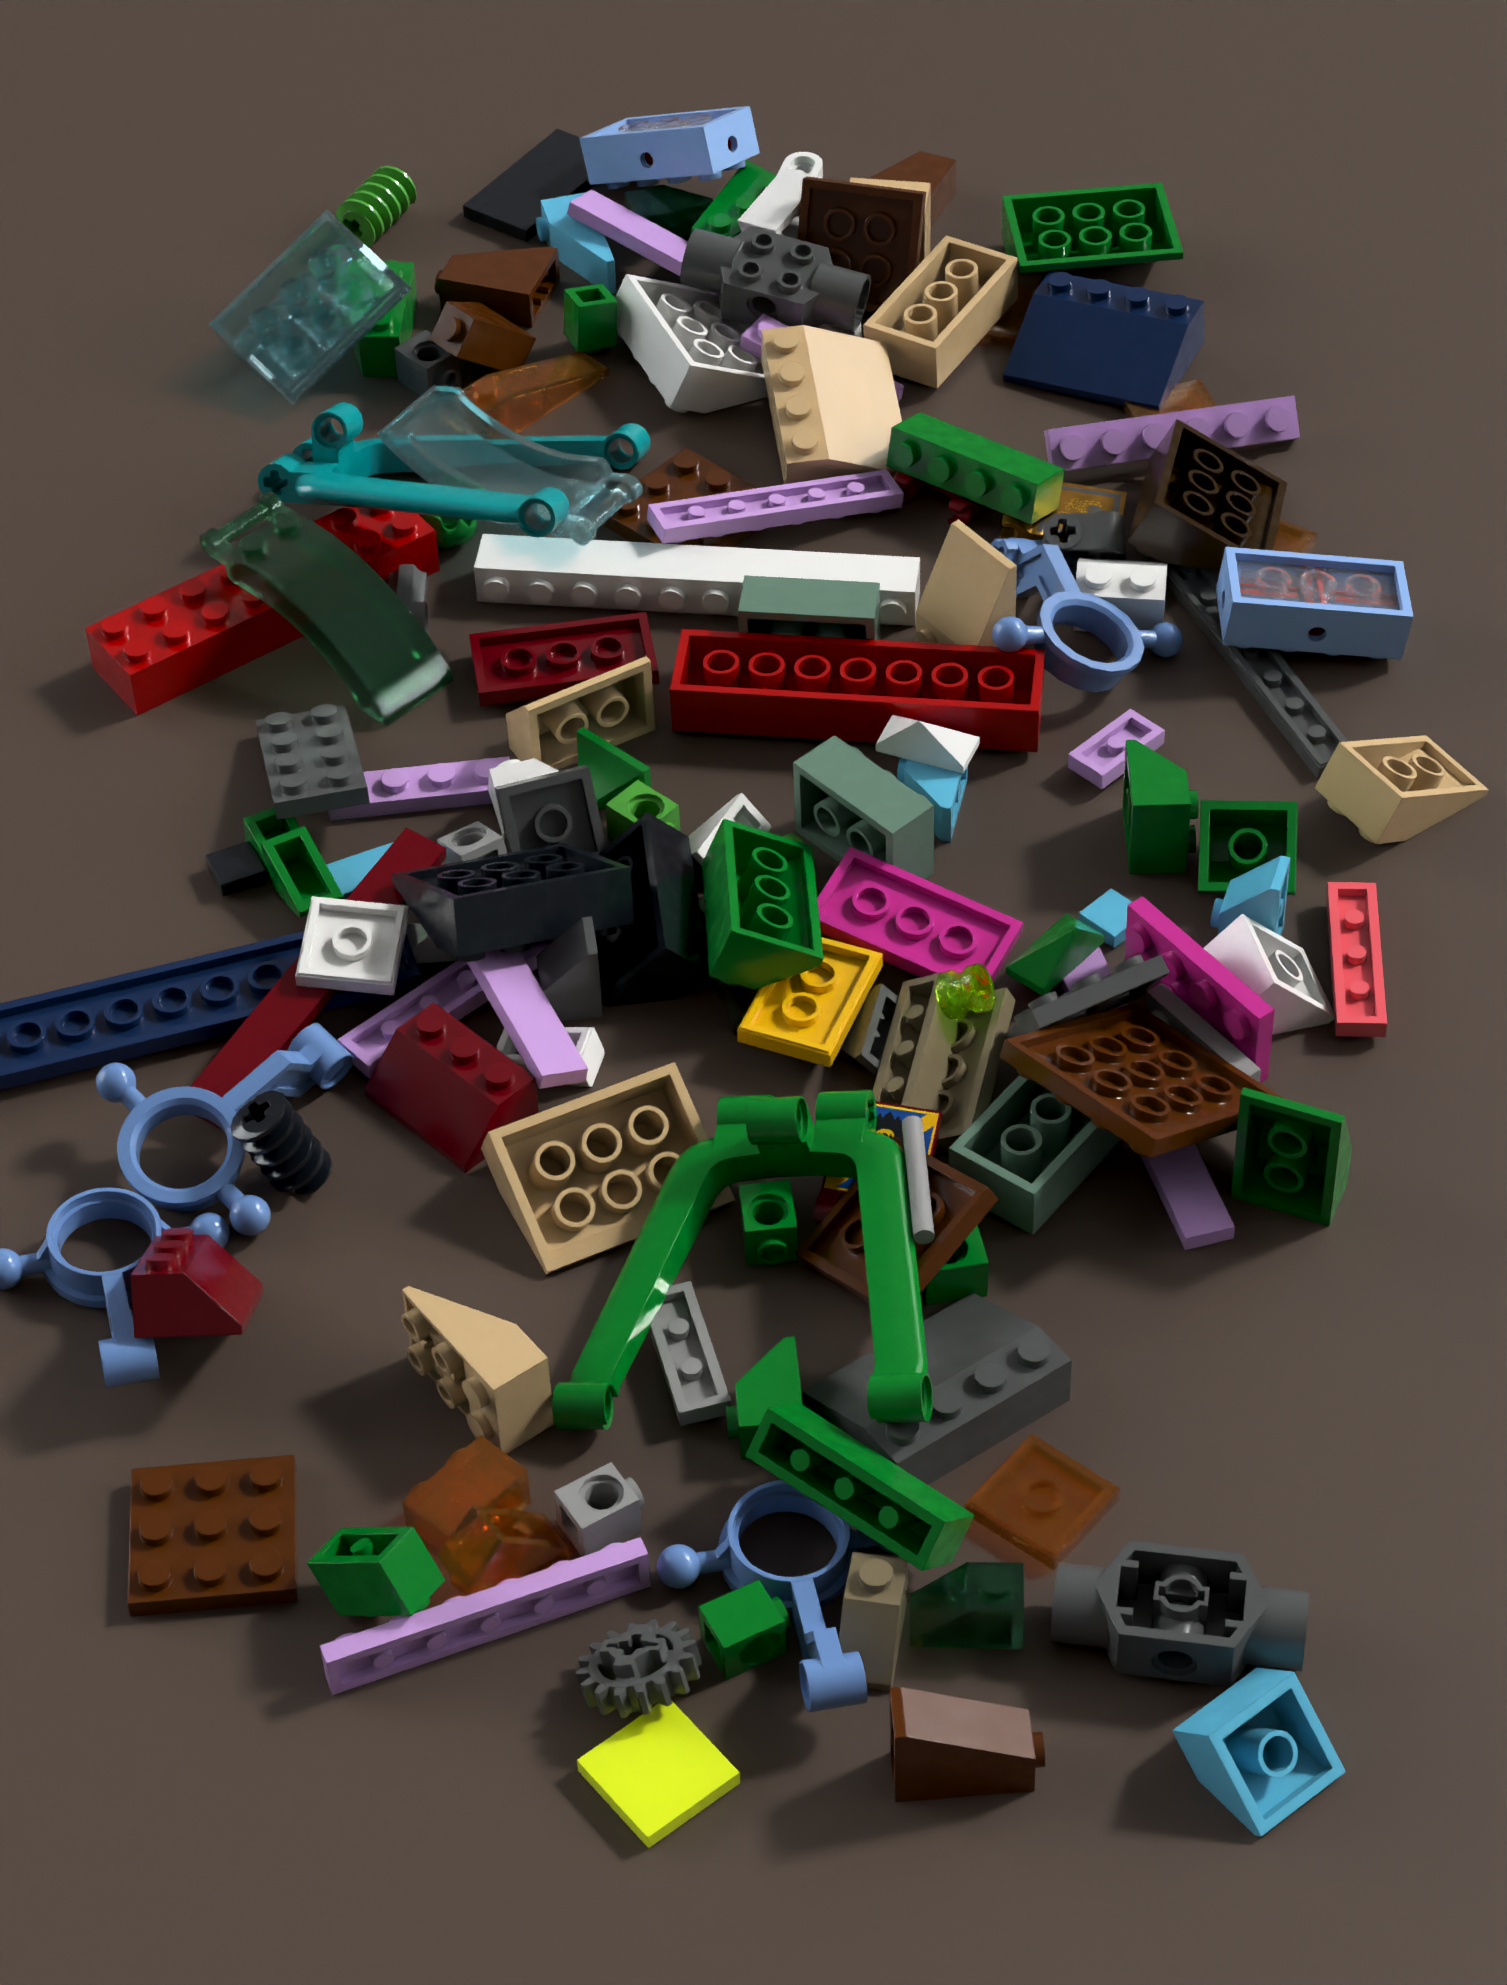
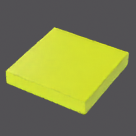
M673 1701L668 1707L658 1703L652 1707L650 1714H642L577 1759L578 1772L648 1848L655 1845L740 1784V1772Z

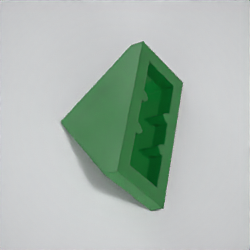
M584 727L576 731L578 766L586 765L590 769L598 809H606L605 804L637 780L652 788L650 767Z
M1066 913L1007 965L1005 974L1043 996L1050 992L1104 943L1105 935Z

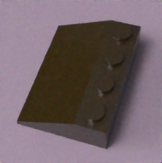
M1176 419L1150 457L1127 542L1134 545L1141 554L1147 557H1155L1165 564L1220 570L1225 547L1261 550L1274 549L1287 482Z

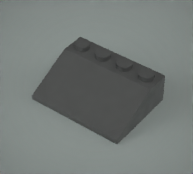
M971 1293L923 1321L928 1362L927 1373L931 1380L933 1393L932 1415L929 1422L878 1423L875 1418L870 1419L867 1405V1387L869 1377L874 1372V1350L802 1391V1399L816 1414L929 1485L1070 1400L1072 1360L1038 1325L975 1293Z

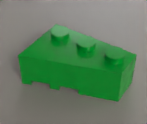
M746 160V166L737 170L692 226V232L695 228L732 238L740 234L742 231L737 220L777 175Z
M394 260L385 262H333L338 303L343 311L345 324L352 338L353 348L362 376L397 377L394 348L411 338L418 305L414 262H398Z

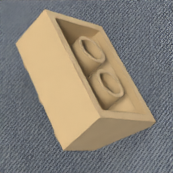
M645 656L506 713L509 748L520 761L535 758L559 770L578 762L576 731L582 727L614 746L655 730L651 661Z

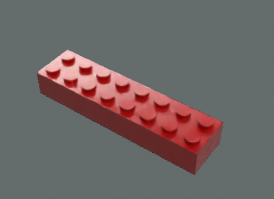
M355 507L337 509L313 522L298 527L283 536L223 562L219 566L86 627L85 631L93 669L137 716L386 597L389 574L395 572L399 565L415 564L417 569L427 573V577L440 571L435 529L416 513Z
M681 629L670 685L672 731L828 740L835 735L842 741L877 743L891 716L896 715L980 737V744L977 749L1038 752L1044 694L1045 649L1021 648L1018 651L1009 653L993 646Z

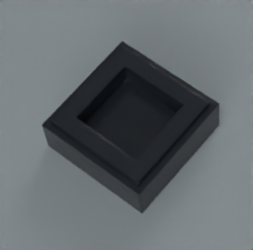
M250 841L205 855L207 867L222 896L267 882L265 868Z

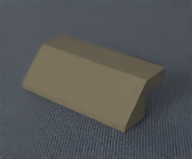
M945 971L902 983L872 1091L875 1100L878 1102L942 1112L943 1117L935 1156L949 1153V1147L989 1107L1001 1061L1000 1053L1005 1040L1003 1035L1009 1029L1016 1001L1007 987L963 997Z

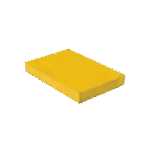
M821 937L824 957L821 965L759 988L737 1029V1042L831 1067L883 966V953Z

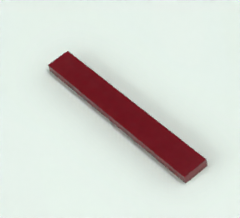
M405 828L346 900L407 906V903L392 882V874L441 865L447 858L446 847ZM298 956L190 1087L209 1090L223 1097L277 1050L288 1051L293 1039L310 1025L337 990L296 986L295 974L299 960ZM196 1116V1117H198V1118L204 1120L205 1122H207V1123H209V1124L215 1126L216 1128L222 1130V1129H221L218 1125H216L214 1122H212V1121H210V1120H208V1119H206V1118H203V1117H200V1116Z

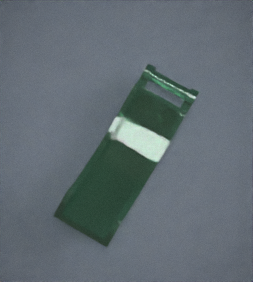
M268 491L257 498L256 505L219 529L210 528L200 535L202 548L209 556L225 565L229 579L264 601L295 626L336 671L355 698L357 707L386 726L453 681L452 672L441 653L415 616L389 585L352 549L321 526L283 505L280 498L274 492ZM266 519L269 520L268 522H266L265 524H263L262 526H260L259 528H257V529L254 530L253 532H251V533H249L248 535L242 537V538H241L239 541H237L236 543L230 544V542H232L233 540L237 539L238 537H240L241 535H243L244 533H246V532L249 531L250 529L254 528L255 526H257L258 524H260V523L263 522L264 520H266Z

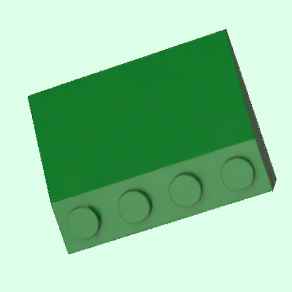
M1162 182L1002 196V240L1006 254L1018 258L1019 273L1183 259V249Z

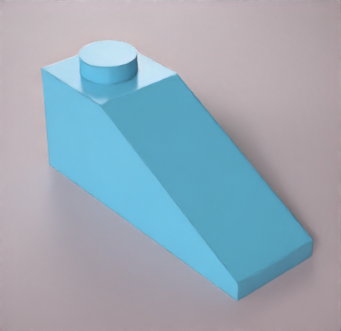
M584 193L540 200L542 217H536V228L540 242L546 241L548 246L558 248V260L594 285L604 284L611 294H617L615 260L605 235L567 214L570 201Z

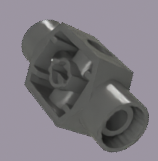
M750 226L733 238L695 228L689 238L683 256L680 281L682 285L717 294L722 318L752 325L762 314H766L787 326L806 325L818 328L824 323L855 332L860 325L866 308L871 276L833 265L828 247Z
M1130 1540L1108 1567L1065 1562L1058 1563L1050 1641L1104 1648L1115 1672L1119 1674L1231 1687L1247 1665L1302 1672L1309 1591L1261 1586L1244 1553Z

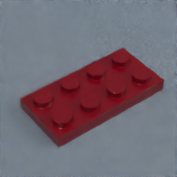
M646 612L469 634L480 707L542 699L645 656L651 661L652 685L659 684V670Z

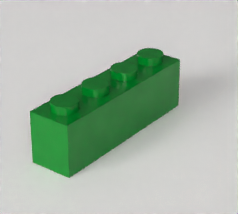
M921 412L891 428L887 467L1029 524L1036 522L1059 507L1065 471L1061 467Z
M800 1403L767 1408L745 1455L921 1571L952 1563L975 1516Z

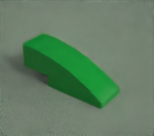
M274 807L243 818L245 841L251 842L265 868L266 877L283 901L299 918L308 915L312 896L344 899L305 826H299L295 817L277 820Z

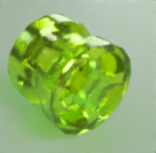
M977 963L968 965L961 973L949 970L940 973L937 977V1000L947 1018L957 1020L965 1017L968 1011L981 1014L989 1012L993 1008L995 1003L994 985L990 974L983 965Z

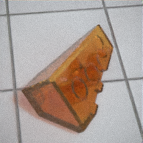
M574 352L487 374L433 408L431 416L464 437L514 436L608 376L609 368L583 352Z

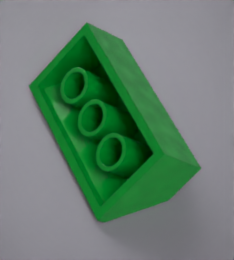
M723 818L702 862L709 976L717 978L728 985H741L756 990L819 967L824 957L812 846Z

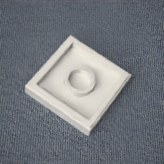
M312 896L295 974L296 986L394 996L409 919L408 906Z

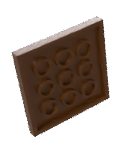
M1136 1003L1005 1039L1000 1053V1058L1015 1067L1022 1077L1036 1081L1054 1093L1058 1101L1073 1106L1090 1117L1095 1126L1111 1131L1129 1143L1130 1148L1134 1152L1150 1158L1237 1130L1239 1100L1243 1087L1283 1098Z

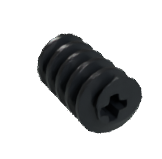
M278 1091L264 1092L240 1108L233 1117L230 1126L232 1135L241 1142L242 1148L250 1154L252 1161L260 1167L262 1174L270 1180V1184L277 1191H292L295 1194L306 1195L316 1192L326 1182L331 1174L333 1165L331 1156L322 1147L321 1142L313 1136L312 1130L303 1122L302 1117L294 1111L293 1105L284 1097L283 1093Z

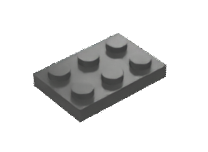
M1141 954L1136 955L1114 967L1115 972L1108 974L1102 979L1099 973H1095L1072 984L1073 990L1059 997L1053 991L1031 1001L1028 1004V1009L1014 1016L1016 1024L1003 1036L1005 1039L1118 1008L1140 998L1169 974L1170 971L1162 955L1144 961Z

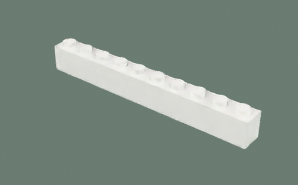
M482 534L474 565L477 602L738 616L744 575L880 583V624L915 626L916 610L920 595V557Z

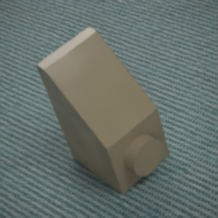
M852 1552L842 1605L839 1633L842 1653L859 1652L865 1670L867 1689L889 1692V1688H892L909 1599L908 1562L902 1558Z

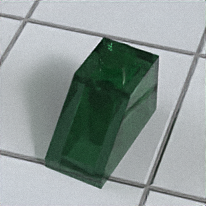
M663 184L625 192V205L627 209L686 241H689L692 234V226L713 202V198Z
M966 1562L910 1594V1647L1023 1649L1024 1563Z

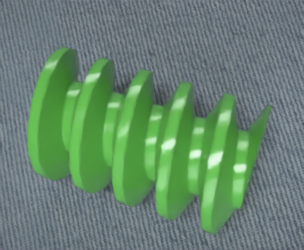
M382 166L374 171L337 208L335 213L336 224L345 240L360 249H368L372 246L375 240L380 238L383 232L388 230L392 223L396 222L400 215L409 209V205L415 203L417 193L412 179L406 172L393 166Z

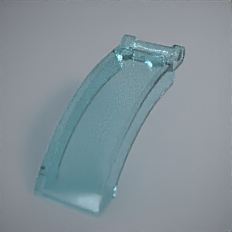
M433 385L378 432L386 446L430 484L533 495L544 487L559 489L567 497L570 508L568 509V516L565 521L548 535L571 537L577 544L582 546L587 545L596 536V530L626 502L633 503L643 494L642 485L637 478L630 474L612 472L609 463L602 457L557 451L530 441L513 432L476 406L459 387ZM537 504V511L540 516L545 520H550L551 517L547 508ZM500 523L515 529L522 530L519 524Z

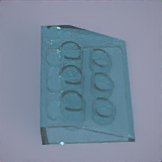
M326 210L209 325L221 342L240 361L293 406L411 291V288L331 212Z

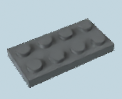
M323 704L314 707L311 711L295 714L277 712L270 714L265 719L255 720L277 820L370 803L368 787L345 705Z

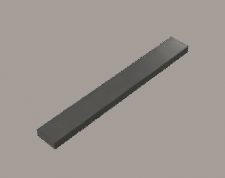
M1148 557L1147 559L1148 562H1162L1155 557ZM1168 564L1166 586L1311 772L1319 779L1338 743L1348 742V739L1276 649L1239 648L1223 645L1216 595L1218 576L1213 569Z

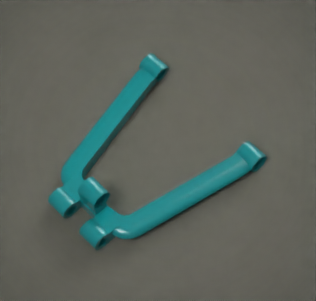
M341 402L315 417L311 427L312 437L295 447L292 453L284 454L262 468L258 474L257 483L261 493L267 499L275 502L378 509L519 524L523 532L529 536L539 538L551 533L568 516L569 501L565 494L557 488L544 487L533 495L371 478L368 476L379 473L440 471L605 460L614 468L623 470L629 469L647 455L650 450L651 441L649 434L642 426L628 423L618 428L609 436L373 438L356 442L354 438L363 429L362 414L354 405ZM332 418L340 422L343 434L338 433L334 429ZM620 438L627 440L631 444L633 455H629L621 449ZM537 504L547 508L550 513V520H545L540 516L537 511Z

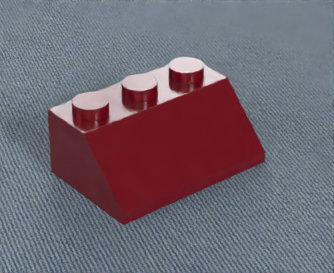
M434 1002L396 1029L364 1089L367 1098L465 1173L485 1159L481 1146L489 1131L539 1113L535 1077Z
M170 1228L161 1232L162 1236H155L130 1275L134 1338L242 1335L263 1295V1283L208 1234L193 1235V1229Z

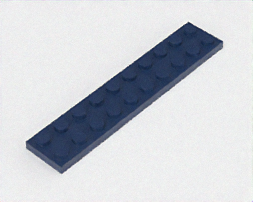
M304 931L0 1003V1090L234 1034L298 958ZM407 934L405 935L394 994L414 990L422 984L421 974ZM337 990L320 1012L390 995Z

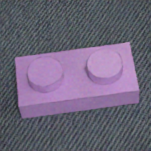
M1130 708L1068 753V768L1100 789H1103L1124 774L1126 740H1137L1155 751L1164 744L1165 730Z

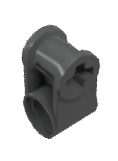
M1118 512L1058 513L1048 518L1044 524L1042 543L1058 545L1060 550L1064 552L1063 557L1068 567L1077 566L1079 558L1126 560L1123 515ZM1059 524H1063L1062 529H1058ZM1059 538H1063L1064 543L1059 542Z

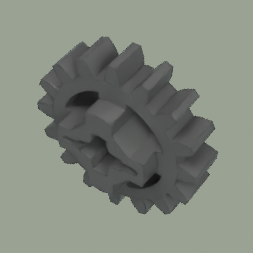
M651 1619L647 1624L636 1625L634 1622L628 1623L627 1632L621 1634L610 1630L606 1632L608 1639H605L603 1643L592 1642L589 1645L592 1655L580 1656L578 1662L581 1669L576 1671L577 1680L582 1695L585 1696L587 1706L589 1708L598 1706L601 1715L604 1716L617 1708L621 1718H626L631 1712H642L644 1715L650 1714L652 1705L658 1702L668 1707L672 1704L670 1696H674L675 1693L687 1694L690 1691L687 1681L700 1678L698 1666L702 1665L696 1640L692 1638L691 1631L688 1628L679 1630L675 1621H671L662 1628H659L657 1619Z

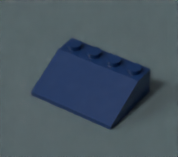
M1049 271L1033 293L1005 367L1003 381L1160 413L1205 342L1204 301L1187 298L1179 294L1171 295L1151 291L1144 287H1130L1110 283L1103 279L1094 280L1074 276L1066 272Z

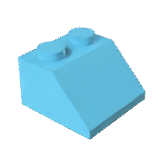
M1255 1668L1172 1730L1198 1781L1255 1836L1262 1837L1346 1772L1295 1672Z

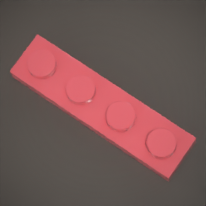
M1327 882L1326 903L1335 1036L1386 1037L1387 1014L1376 883Z

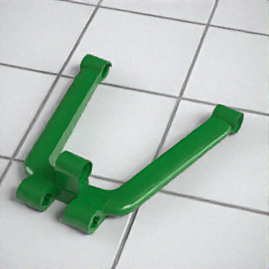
M871 1090L820 1092L816 1099L815 1125H813L806 1101L802 1096L774 1097L769 1094L727 1096L719 1099L714 1138L700 1141L689 1147L678 1157L669 1170L580 1354L569 1382H559L555 1386L552 1398V1412L554 1423L558 1430H608L610 1428L614 1413L613 1397H618L620 1386L651 1327L650 1324L656 1312H659L666 1298L665 1295L677 1277L718 1194L725 1187L737 1182L764 1178L803 1176L846 1177L858 1181L875 1359L874 1372L869 1377L867 1387V1405L870 1419L875 1418L878 1423L929 1422L932 1415L933 1393L931 1380L927 1373L928 1362L906 1161L902 1148L895 1140L884 1134L876 1133L877 1107L875 1096Z

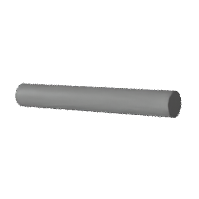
M912 1115L902 1120V1132L913 1238L916 1243L924 1245L934 1240L935 1233L923 1123L920 1117Z

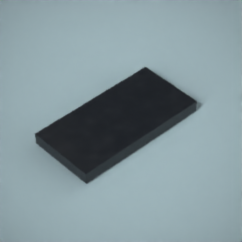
M556 129L463 205L464 217L525 242L529 241L537 234L536 217H542L540 200L585 193L595 186L589 183L579 140L580 137Z

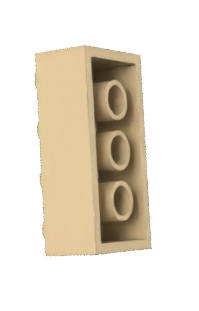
M946 235L863 325L864 338L886 343L892 374L938 389L1018 299V258Z

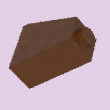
M919 151L868 179L931 183L932 227L956 194V160Z
M548 246L452 255L444 269L438 271L435 279V292L440 297L441 312L447 301L478 302L515 325L532 328L560 282L558 248Z
M447 301L429 340L458 358L519 375L536 338L481 303Z
M905 1687L889 1688L890 1759L895 1802L1035 1791V1768L1045 1767V1747L1042 1732H1032L1029 1709Z

